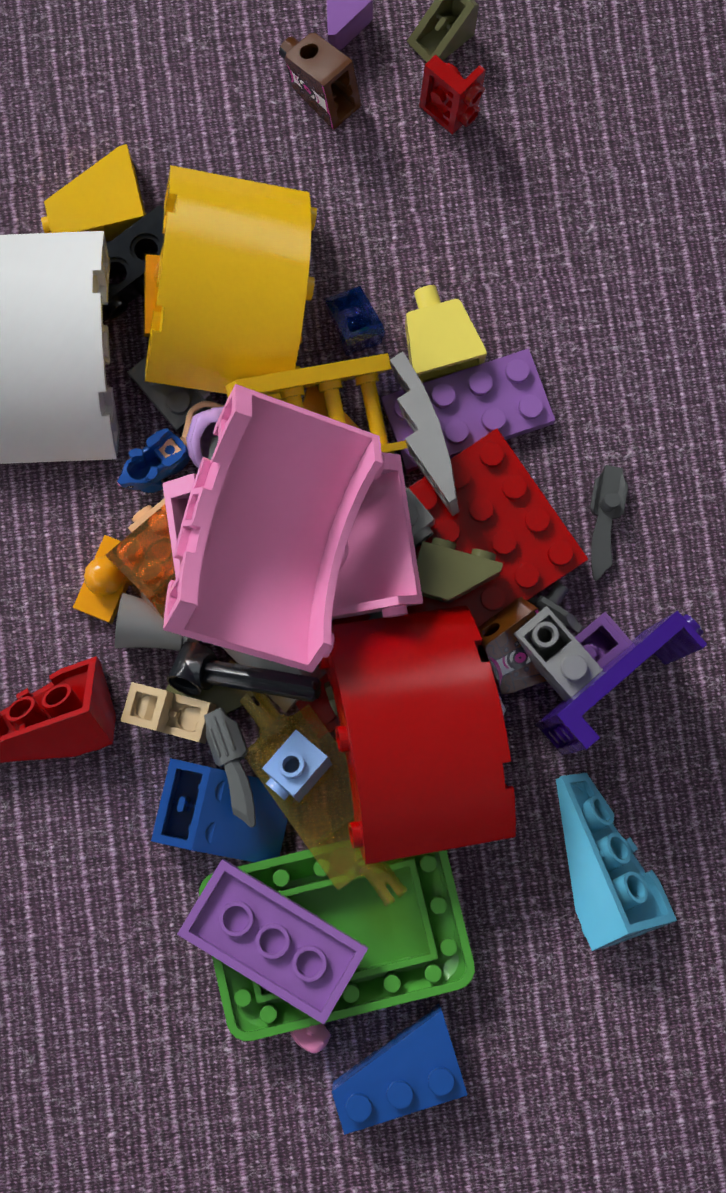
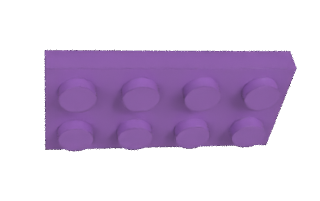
M529 348L423 383L439 419L450 458H453L496 428H498L504 439L507 440L553 425L555 422V417ZM404 390L381 397V403L395 442L405 441V438L414 433L403 418L397 401L399 397L405 394ZM408 448L399 450L406 473L420 469L409 454Z
M225 859L220 861L177 933L180 937L323 1025L368 950V946Z

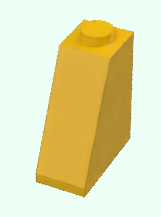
M127 144L118 146L46 199L44 204L47 216L41 217L44 233L104 231L107 242L112 241L144 217L146 213L134 163Z

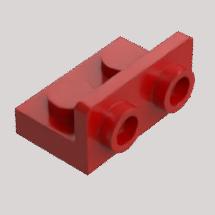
M434 55L424 67L419 107L452 135L462 125L468 127L476 119L481 109L478 105L485 91L483 83L486 70L479 65L464 79L453 64L445 63L437 55Z

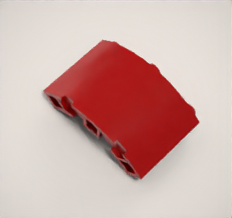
M467 605L411 613L398 617L331 625V632L334 633L335 637L333 649L327 658H322L318 666L319 669H326L340 721V726L335 728L336 742L339 752H346L354 810V822L348 823L350 842L353 849L360 848L365 865L516 837L514 787L505 784L503 763L511 762L502 706L490 661L481 662L478 645L482 644V637Z

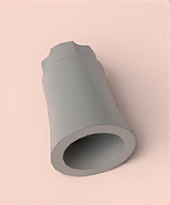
M122 593L116 621L115 649L158 648L180 651L185 642L199 643V640L163 630L165 604Z

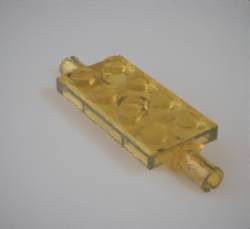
M252 692L260 703L259 706H256L247 693L240 700V703L260 728L258 732L260 737L254 744L248 747V753L244 758L336 889L339 891L356 877L365 876L383 901L385 907L395 902L386 885L389 884L399 898L408 889L401 883L388 863L383 861L365 865L360 848H352L348 823L354 822V810L345 753L339 752L337 742L309 704L293 715H280L266 694ZM295 730L299 731L326 754L332 763L330 768L300 802L291 795L285 801L266 785L270 777L262 769Z

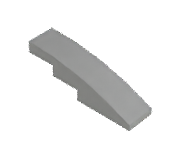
M402 351L390 359V364L395 379L405 391V394L397 399L401 414L414 432L405 438L407 448L417 466L453 516L459 512L454 473L441 425L423 383Z

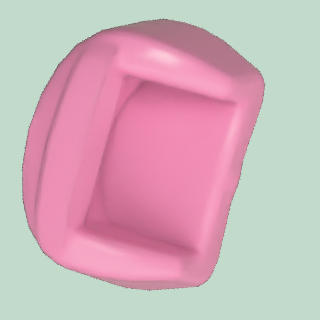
M323 1024L290 1031L297 1045L310 1053L322 1051L331 1037L330 1032Z

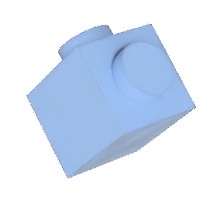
M295 730L262 769L270 777L266 785L285 801L291 795L300 802L330 768L332 763L326 754L299 731Z

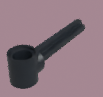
M185 642L182 645L166 679L172 688L191 696H198L201 694L202 689L209 690L213 685L308 702L319 699L321 694V681L317 677L218 661L212 650L196 642Z

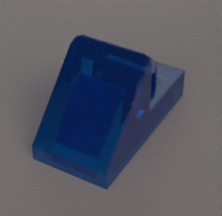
M361 286L324 299L327 311L339 332L346 356L382 343L385 334L384 326Z

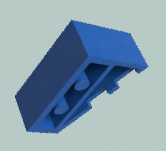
M440 1004L434 1006L414 1024L403 1029L387 1044L372 1052L333 1081L332 1095L344 1135L468 1095Z

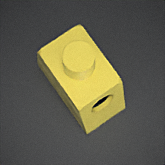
M428 285L417 289L414 292L418 309L406 313L405 330L409 362L421 382L431 381L483 364L487 355L486 349L462 302L459 299L441 302L435 285Z

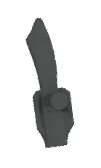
M604 465L600 476L594 480L590 503L592 514L597 516L591 543V568L595 581L613 565L611 553L612 519H617L624 514L628 484L623 476V468Z
M556 581L546 597L540 595L538 598L533 597L528 600L538 607L539 611L547 606L570 631L579 634L584 630V627L575 616L560 607L561 602L570 589Z
M218 708L204 715L206 739L215 764L225 767L233 815L242 819L249 827H255L256 816L253 793L249 779L240 762L247 755L248 748L239 723L232 720L223 708Z

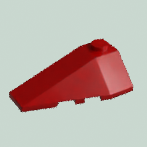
M97 656L59 669L49 675L51 680L49 684L33 693L28 688L16 694L17 700L0 711V763L76 757L113 744L116 713L102 665Z

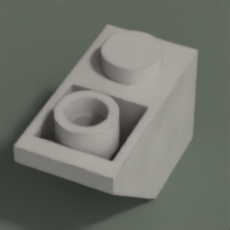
M547 606L514 633L535 668L564 701L572 698L603 671Z

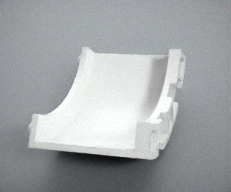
M104 231L0 235V464L117 459L120 430L113 387H107L105 368L106 364H110L109 329L107 325L103 324L102 305H108L110 259Z

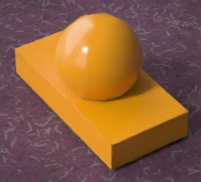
M104 535L94 560L85 568V580L73 608L112 624L119 609L122 593H126L143 551Z

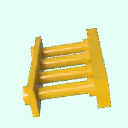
M388 353L238 379L225 386L227 397H229L234 385L237 384L265 395L280 393L281 400L285 399L287 403L304 408L301 397L305 395L304 388L318 386L319 393L323 392L328 417L346 424L339 389L343 388V381L355 379L356 386L361 387L370 433L380 436L381 451L395 454L396 451L407 448L406 441L388 443L376 382L379 381L378 375L391 369Z

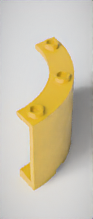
M170 165L164 201L162 233L165 236L160 253L157 278L158 294L156 305L162 306L161 312L153 311L145 361V381L227 394L225 386L234 380L301 369L300 366H296L305 304L306 301H311L315 286V278L309 276L311 231L315 227L317 208L311 207L309 192ZM280 393L268 395L281 400Z

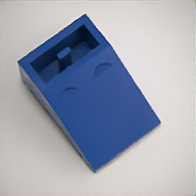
M170 758L151 841L249 862H258L278 857L281 853L293 797L289 795L284 801L266 785L267 779L247 775L253 793L256 816L255 827H249L242 819L233 815L229 783L225 770Z

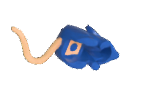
M213 401L196 403L189 409L186 415L183 433L180 438L166 428L152 434L146 440L147 446L144 448L130 450L128 452L130 459L124 464L122 474L117 480L118 485L127 489L141 490L145 493H155L162 490L161 480L179 473L190 461L186 437L194 414L205 407H223L224 405Z

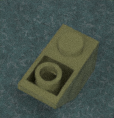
M433 538L432 543L422 541L417 558L422 597L450 604L498 577L503 563L495 561L496 554L485 550L472 549L471 554L455 550L457 544L445 539Z

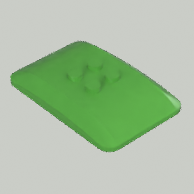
M350 839L237 866L368 946L367 952L325 1023L460 990L472 981L475 973L474 960L447 850L365 865L360 848L353 849ZM213 873L208 875L202 881L201 886L199 888V896L201 895L202 891L204 890ZM212 956L226 1023L230 1033L235 1038L242 1041H254L322 1024Z

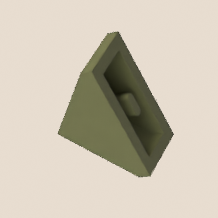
M434 0L407 42L426 63L434 55H437L442 61L445 60L475 35L479 5L474 0Z

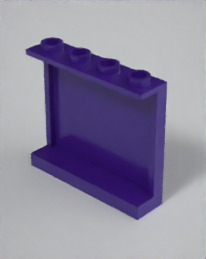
M677 610L642 631L632 640L633 643L602 668L603 671L572 698L561 701L535 725L561 755L587 750L600 737L582 715L651 655L655 654L664 665H667L703 649L707 643L701 637L703 635L702 628L691 616L687 614L682 616Z

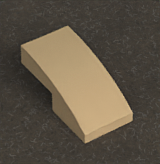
M131 682L121 722L206 744V722L204 715L214 711L216 704Z

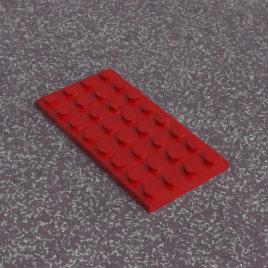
M498 428L450 459L459 507L457 514L451 515L425 476L408 487L435 519V525L430 528L434 533L425 542L432 543L433 538L445 539L457 544L455 550L469 554L472 553V549L485 550L496 554L495 561L503 563L498 577L452 603L447 604L422 597L423 604L408 606V614L467 605L477 627H480L516 599L522 597L526 601L530 600L588 561L583 550ZM421 545L415 548L416 559L418 558ZM364 614L335 619L331 625L369 620L371 616ZM327 673L320 679L321 694L319 699H315L313 702L299 700L296 703L319 740L335 731L337 726H340L339 718L335 715L324 687V683L329 681Z

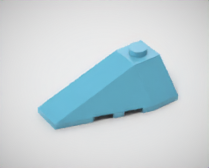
M572 774L557 778L556 785L575 911L591 950L594 951L619 944L677 921L661 882L653 870L645 872L633 854L638 848L630 837L625 840L613 824V811L588 774Z

